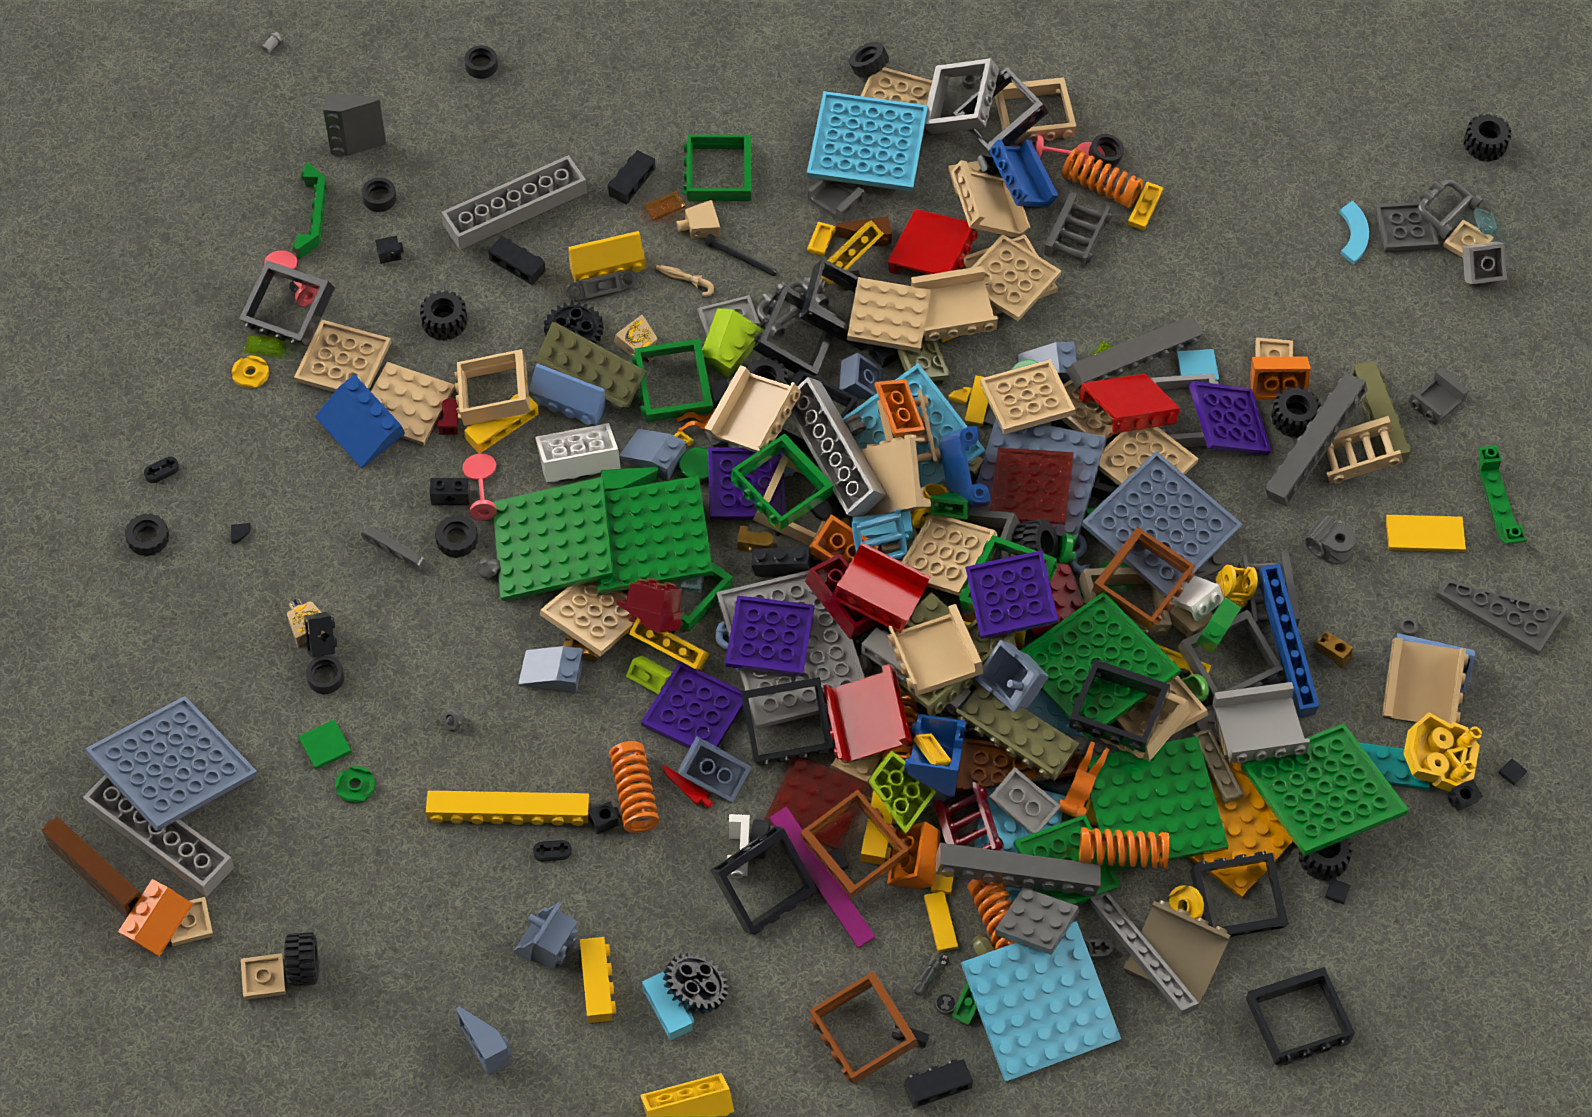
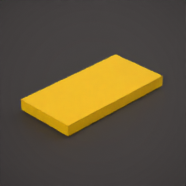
M1386 515L1388 550L1465 552L1466 550L1462 517Z

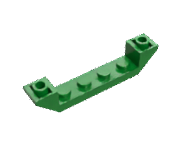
M305 163V170L301 171V179L305 181L306 187H314L316 199L313 198L312 200L314 213H311L310 217L312 227H309V235L297 234L296 242L293 241L292 248L293 252H296L297 259H301L321 244L327 184L325 177L310 163Z
M1498 446L1479 447V474L1498 537L1506 544L1526 542V537L1522 524L1516 525L1499 471L1502 459Z

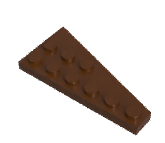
M964 738L956 792L974 790L972 786L974 782L984 788L998 787L1014 767L1032 782L1050 780L1051 778L1045 779L1038 773L1037 769L1034 767L1032 769L1028 768L1022 763L1020 758L1017 756L1016 758L1011 757L1006 753V749L1001 746L996 747L990 741ZM1075 753L1057 778L1075 776L1082 762L1083 754Z

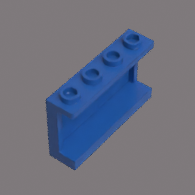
M998 139L989 151L1016 206L1048 207L1059 196L1031 140H1025L1020 147L1004 146L1002 140Z

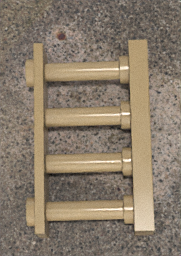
M918 390L919 399L914 400L916 407L921 406L923 416L920 418L926 426L927 434L916 437L924 438V441L916 442V444L929 441L931 452L917 455V462L933 459L935 466H939L938 460L941 459L939 448L935 449L926 407L929 406L927 395L923 396L921 390ZM877 400L886 441L892 442L894 435L880 400Z
M1389 416L1344 429L1338 433L1326 451L1332 470L1327 472L1330 484H1339L1344 480L1389 466L1393 467L1403 462L1400 450L1394 452L1388 435L1389 432L1393 431ZM1380 435L1387 454L1375 457L1370 438ZM1362 441L1368 460L1357 463L1352 444ZM1344 447L1350 466L1339 469L1333 450Z

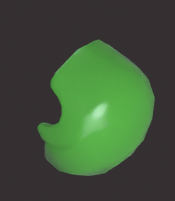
M1192 674L1182 679L1200 702L1207 698L1209 687L1203 676Z

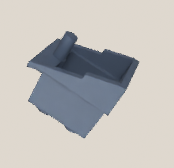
M1000 640L983 665L984 674L976 676L975 679L1016 713L1020 707L1028 709L1049 676L1028 654L1019 651L1013 644Z
M559 902L549 909L543 908L536 916L531 913L527 920L531 925L515 948L514 953L529 961L533 959L554 969L557 964L561 965L563 963L568 947L572 948L577 940V921L559 910L561 905Z

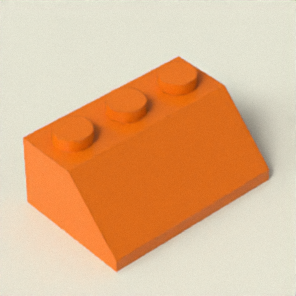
M1252 357L1250 379L1255 400H1275L1277 395L1281 394V391L1284 389L1288 390V387L1308 389L1311 371L1308 357Z
M906 379L874 383L895 438L905 439L904 436L916 435L918 437L925 431Z
M832 514L809 545L811 553L823 562L841 554L850 565L856 554L852 528ZM861 534L862 541L869 540ZM876 545V546H873L872 548H874V549L877 550V549L879 548V546Z
M926 821L912 825L906 834H904L901 828L896 829L895 834L899 839L903 838L909 847V853L907 858L889 871L887 884L915 889L933 886L936 870V852L940 845L941 831ZM893 848V850H892V856H891V858H892L895 854H897V852H896V850H895L894 848Z
M152 879L118 932L132 943L160 957L193 903L167 886Z

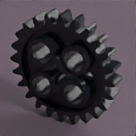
M571 301L569 306L564 302V307L562 308L557 305V311L551 309V315L547 314V320H544L545 337L552 322L558 323L597 344V341H601V335H603L604 326L602 316H599V311L594 312L593 306L588 309L587 303L581 306L580 301L577 305H574L573 301Z
M690 952L686 956L680 953L678 957L674 956L669 961L663 972L665 973L663 980L666 981L664 987L670 988L667 994L674 995L672 1001H680L679 1007L683 1004L686 1005V1011L691 1007L694 1013L698 1009L702 1014L706 1010L711 1013L713 1009L717 1010L723 1004L728 995L727 989L729 986L725 984L728 979L722 977L725 972L718 971L719 965L713 966L712 959L706 961V955L699 958L697 952L694 956Z

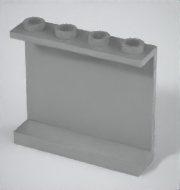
M1292 682L1216 692L1214 694L1213 707L1230 763H1244L1250 760L1260 761L1271 757L1281 758L1285 755H1301L1308 752L1310 739H1304L1292 700L1294 690Z

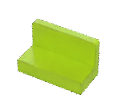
M639 656L632 660L626 677L659 694L673 672L645 656Z

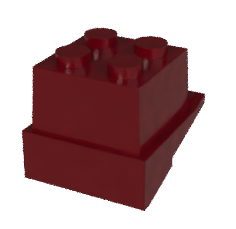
M647 578V580L638 579V582H630L627 600L616 601V605L630 613V622H635L639 618L641 624L657 633L680 630L683 613L680 611L682 588L675 587V583L664 582V584L658 583V579Z

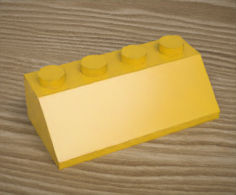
M639 231L568 247L570 270L574 282L623 270L640 272L642 269H646Z
M722 1073L640 1095L646 1117H726L729 1113L734 1112L730 1089Z

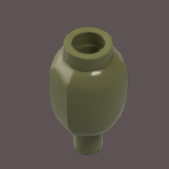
M982 934L977 935L972 940L974 943L973 949L977 956L995 950L991 940Z

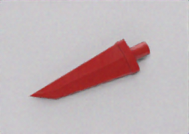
M662 765L665 775L695 805L702 803L707 808L713 805V802L707 798L710 795L708 791L700 788L669 767Z

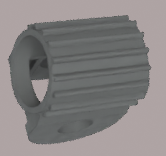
M1323 515L1304 536L1303 540L1309 551L1315 556L1322 557L1333 564H1341L1350 558L1351 549L1354 547L1356 538L1353 531L1340 520L1332 516ZM1331 551H1334V552L1340 553V554L1335 555V554H1333Z

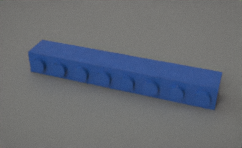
M1280 564L1263 566L1260 568L1257 578L1286 683L1292 682L1294 687L1292 700L1297 716L1299 718L1315 715L1319 708V703Z

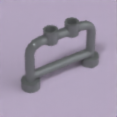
M1446 179L1440 183L1435 181L1429 188L1431 192L1429 193L1426 190L1420 196L1421 202L1418 205V210L1423 218L1440 231L1438 235L1445 239L1453 230L1449 223L1467 205L1474 210L1483 199L1479 195L1474 197L1456 181ZM1450 186L1461 194L1464 199L1440 222L1425 207L1445 187Z
M795 280L789 284L781 282L778 284L777 289L780 290L786 285L791 289L801 287L807 292L809 284L803 280ZM769 291L762 296L763 301L756 309L757 316L761 321L767 317L764 309L771 303L773 304L774 301L772 299L774 294ZM817 293L815 303L826 308L829 304V299L824 294ZM796 307L775 321L769 334L775 340L782 338L786 332L783 325L799 315L802 310Z

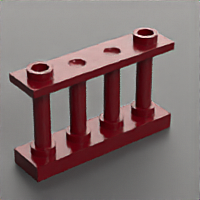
M976 782L972 783L975 793L952 805H946L941 799L934 802L947 844L965 846L988 834L990 843L981 848L1003 851L1004 843L998 835L987 801L989 795L984 787H980ZM976 801L978 802L980 810L956 822L953 820L954 812ZM983 818L984 827L962 838L958 837L957 832H959L960 828Z

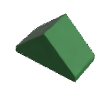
M955 491L930 497V515L968 519L969 501Z

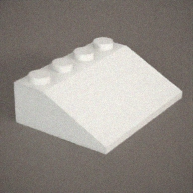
M609 423L535 437L546 483H554L568 478L576 479L584 475L592 476L600 473L601 470L621 469L618 448Z

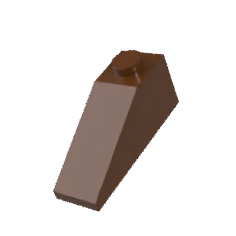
M888 217L835 223V236L850 239L867 222L872 221L884 233L873 246H886L892 243V230Z

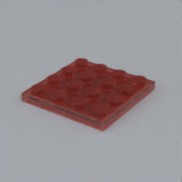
M998 447L990 511L1015 513L1019 522L1045 519L1051 524L1066 525L1074 452Z
M795 755L764 820L770 821V816L787 807L801 829L804 830L856 790L865 795L869 782L804 757L797 758V755ZM855 805L814 837L825 847L833 850L840 849L859 806Z

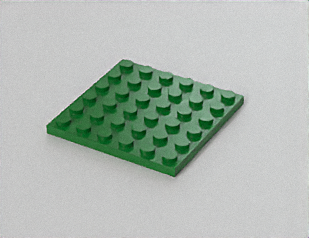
M699 476L605 492L614 577L597 580L599 594L628 590L630 582H638V579L647 580V578H654L659 580L658 583L663 584L664 582H675L714 575Z
M602 477L493 502L497 508V514L494 515L497 560L500 561L499 565L501 568L498 574L500 598L502 601L614 577L605 484Z
M1105 592L1099 594L1020 650L1028 654L1049 676L1041 690L1068 719L1094 659L1165 683L1170 682L1181 673V669ZM1095 677L1079 715L1110 725L1150 695ZM1082 732V734L1088 740H1090L1093 737L1090 734Z
M1344 723L1305 738L1310 739L1308 752L1304 754L1285 755L1281 758L1271 757L1260 761L1250 760L1241 765V769L1304 856L1403 817L1409 811Z
M1198 736L1165 742L1150 761L1138 758L1128 751L1107 754L1090 793L1092 807L1101 836L1105 829H1110L1112 837L1115 830H1121L1124 838L1125 832L1131 830L1134 838L1138 831H1142L1145 838L1148 832H1154L1157 840L1159 833L1167 832L1169 833L1168 861L1228 849L1229 845ZM1101 755L1091 757L1087 773L1097 763ZM1106 845L1105 855H1106V857H1107V859H1108V852H1107V845ZM1117 845L1115 863L1113 866L1109 865L1110 870L1117 872L1141 867L1140 845L1135 867L1130 866L1129 845L1125 866L1121 867L1119 865ZM1151 845L1147 865H1152Z

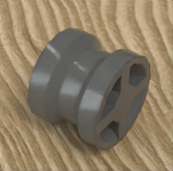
M860 414L851 415L844 420L852 436L866 430L865 424L861 422L862 417Z

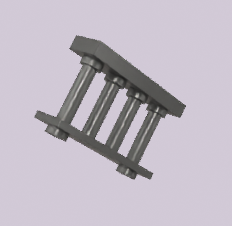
M1070 192L1045 244L1044 255L1051 257L1053 251H1060L1082 259L1081 267L1085 268L1086 264H1090L1094 254L1092 251L1105 224L1110 223L1112 217L1110 213L1111 206L1107 204L1104 213L1085 207L1076 202L1077 194ZM1078 211L1098 218L1100 221L1098 226L1073 218L1071 213ZM1071 224L1092 231L1094 234L1089 239L1066 231L1065 226ZM1064 237L1085 244L1088 247L1085 252L1062 245L1058 240Z
M1289 552L1281 553L1280 559L1275 563L1248 564L1247 555H1243L1238 568L1254 567L1256 571H1259L1263 566L1280 564L1298 628L1300 614ZM1253 595L1247 601L1254 621L1256 624L1258 621H1269L1267 613L1256 612L1255 604H1264L1263 596L1254 597Z

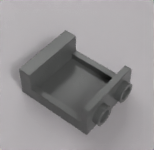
M819 179L815 185H811L808 189V200L842 222L864 201V190L858 187L854 191L841 182Z
M1440 368L1427 385L1417 393L1414 391L1411 394L1409 403L1414 410H1419L1428 421H1433L1437 425L1466 400L1469 390Z

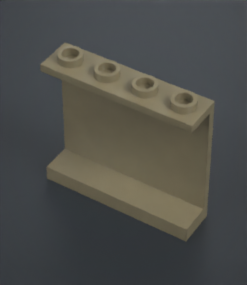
M1159 900V903L1154 901L1141 934L1200 1005L1228 944L1230 935L1222 927L1216 926V928L1209 926V922L1197 917V919L1189 917L1190 914L1182 909H1178V911L1171 909V905L1162 900ZM1130 955L1129 960L1126 961L1123 967L1124 971L1154 984Z

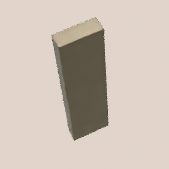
M1211 729L1192 734L1191 737L1198 736L1206 768L1224 804L1243 798L1244 794Z

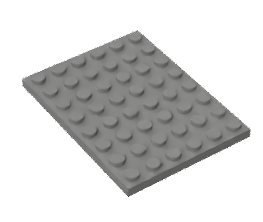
M809 570L717 592L718 602L729 639L737 595L815 605L803 677L739 669L745 691L820 677L824 693L823 685L827 684L833 689L864 679L853 640L847 637L806 584L805 580ZM814 687L748 698L756 729L819 714Z

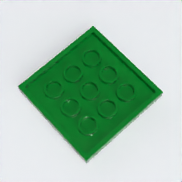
M1085 814L1015 840L1013 845L1019 854L1079 862L1081 827L1088 828L1089 830L1093 829ZM1096 845L1092 864H1097ZM1106 855L1104 856L1103 865H1100L1101 886L1096 896L1116 890L1121 886L1114 871L1110 870ZM1035 888L1036 892L1073 905L1094 897Z

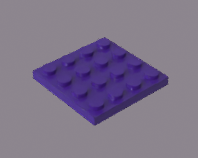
M1192 381L1189 384L1208 449L1268 455L1271 452L1252 388Z
M708 448L710 519H754L757 512L755 504L745 498L743 491L739 487L733 485L731 473L734 467L757 452L745 448ZM782 451L744 476L762 497H764L782 458ZM784 472L769 502L781 517L786 514Z
M1042 550L965 567L981 639L1059 623Z
M737 595L725 667L803 677L815 605Z
M679 661L641 721V726L689 749L696 736L718 747L743 708L741 690Z

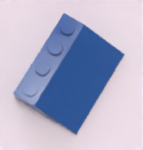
M355 374L339 386L315 416L361 468L369 464L405 434L402 425Z

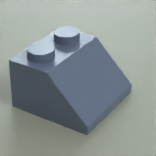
M856 353L841 361L839 389L857 397V399H870L877 394L874 383L882 381L883 369L861 354Z

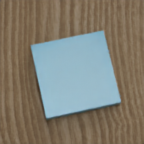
M1214 349L1177 351L1180 376L1214 374L1215 381L1219 383Z

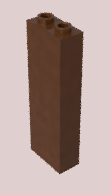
M59 817L47 822L42 832L49 848L127 919L141 897L140 892Z

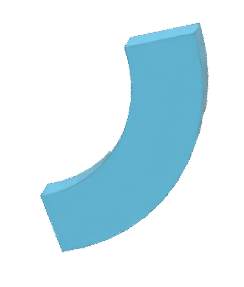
M1351 201L1340 210L1339 214L1346 220L1351 232L1350 240L1345 248L1341 250V255L1354 265L1362 257L1367 247L1369 226L1362 210L1356 203Z

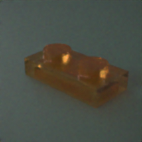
M674 191L646 203L644 206L652 221H655L685 208V203L677 191Z

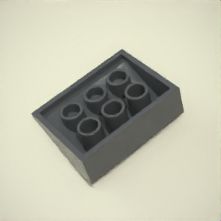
M326 93L323 113L331 154L336 156L352 155L386 144L380 97Z

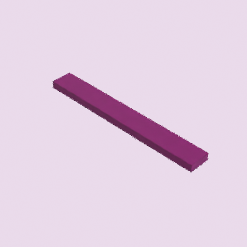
M785 807L770 816V821L774 827L778 826L785 829L817 890L856 947L859 949L875 939V935L847 894L801 840L800 832L802 829L788 808Z

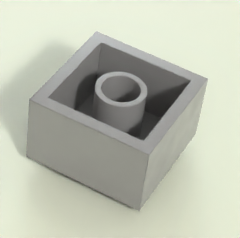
M1489 242L1462 246L1465 282L1477 284L1507 280L1504 243Z

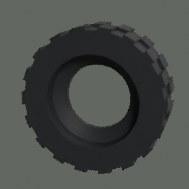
M870 42L858 47L850 55L849 64L858 77H870L886 67V64L889 62V55L882 43Z
M152 513L138 515L131 519L130 523L126 526L125 537L128 546L134 553L140 556L156 555L169 542L167 525L163 518L161 519L158 515H153ZM144 528H153L157 532V536L153 541L144 543L138 539V533Z
M452 515L451 517H446L443 521L441 520L440 524L437 525L435 531L438 549L443 554L455 558L464 557L476 548V544H478L477 527L468 517ZM454 529H461L466 533V539L460 544H452L447 539L448 533Z

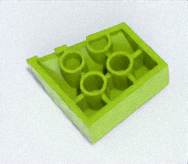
M717 308L702 349L705 363L730 378L753 351L756 343L754 338L762 328L733 309Z
M891 751L874 771L868 782L904 834H906L937 791L910 777L908 771L904 770L905 760Z

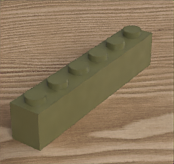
M1375 361L1354 365L1351 375L1366 381L1368 392L1361 402L1369 422L1389 416L1393 431L1389 432L1388 435L1394 452L1400 450L1403 462H1406L1409 454H1411V447L1405 440V431L1400 427L1399 416L1393 409V400L1388 396V388L1386 383H1383L1381 369L1377 367ZM1375 436L1381 454H1387L1381 436Z

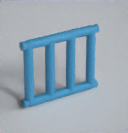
M901 509L894 510L892 514L864 522H852L856 552L861 542L873 547L898 540L900 550L886 555L894 559L901 558V561L903 560L908 550ZM895 521L897 532L862 541L860 530Z

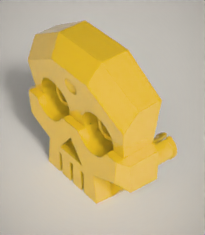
M1427 713L1407 733L1403 754L1412 776L1422 781L1433 782L1432 785L1448 792L1474 779L1480 747L1476 740L1482 736L1481 730L1478 727H1472L1469 730L1468 727L1455 722L1449 724L1432 713Z

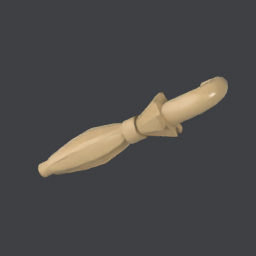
M662 265L656 266L657 270L671 278L691 282L697 288L699 285L708 288L707 292L702 293V297L711 296L714 292V285L710 281L702 279V275L692 276L678 268Z

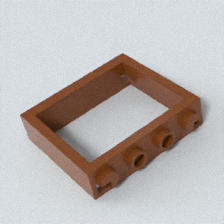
M1137 527L1095 581L1092 591L1097 595L1105 592L1125 614L1150 630L1153 625L1157 626L1163 618L1161 615L1163 611H1169L1174 603L1172 599L1175 596L1178 598L1184 590L1182 587L1184 583H1189L1195 575L1192 573L1195 565ZM1137 543L1183 573L1151 617L1105 586Z
M856 790L800 832L801 840L850 899L854 898L908 857L909 847L905 840L898 838L895 834V828L883 820L884 817L878 808L874 809L870 804L869 797L861 794L859 790ZM855 805H858L896 850L897 854L854 885L814 836Z
M874 971L809 1010L812 1015L810 1021L814 1028H820L823 1033L820 1035L822 1041L826 1046L830 1044L833 1049L830 1052L836 1063L841 1062L844 1067L841 1069L846 1080L851 1079L854 1084L918 1046L917 1039ZM873 987L906 1041L854 1072L821 1018Z

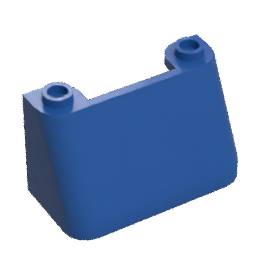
M977 425L945 435L939 442L947 490L949 492L955 491L969 501L968 509L989 505L991 501L989 490L985 485H972L966 451H969V447L975 445L978 441Z
M918 714L917 722L913 721L911 733L915 734V736L932 733L951 759V763L949 766L930 764L914 742L912 755H910V759L906 758L904 770L908 771V775L940 794L954 798L966 721Z

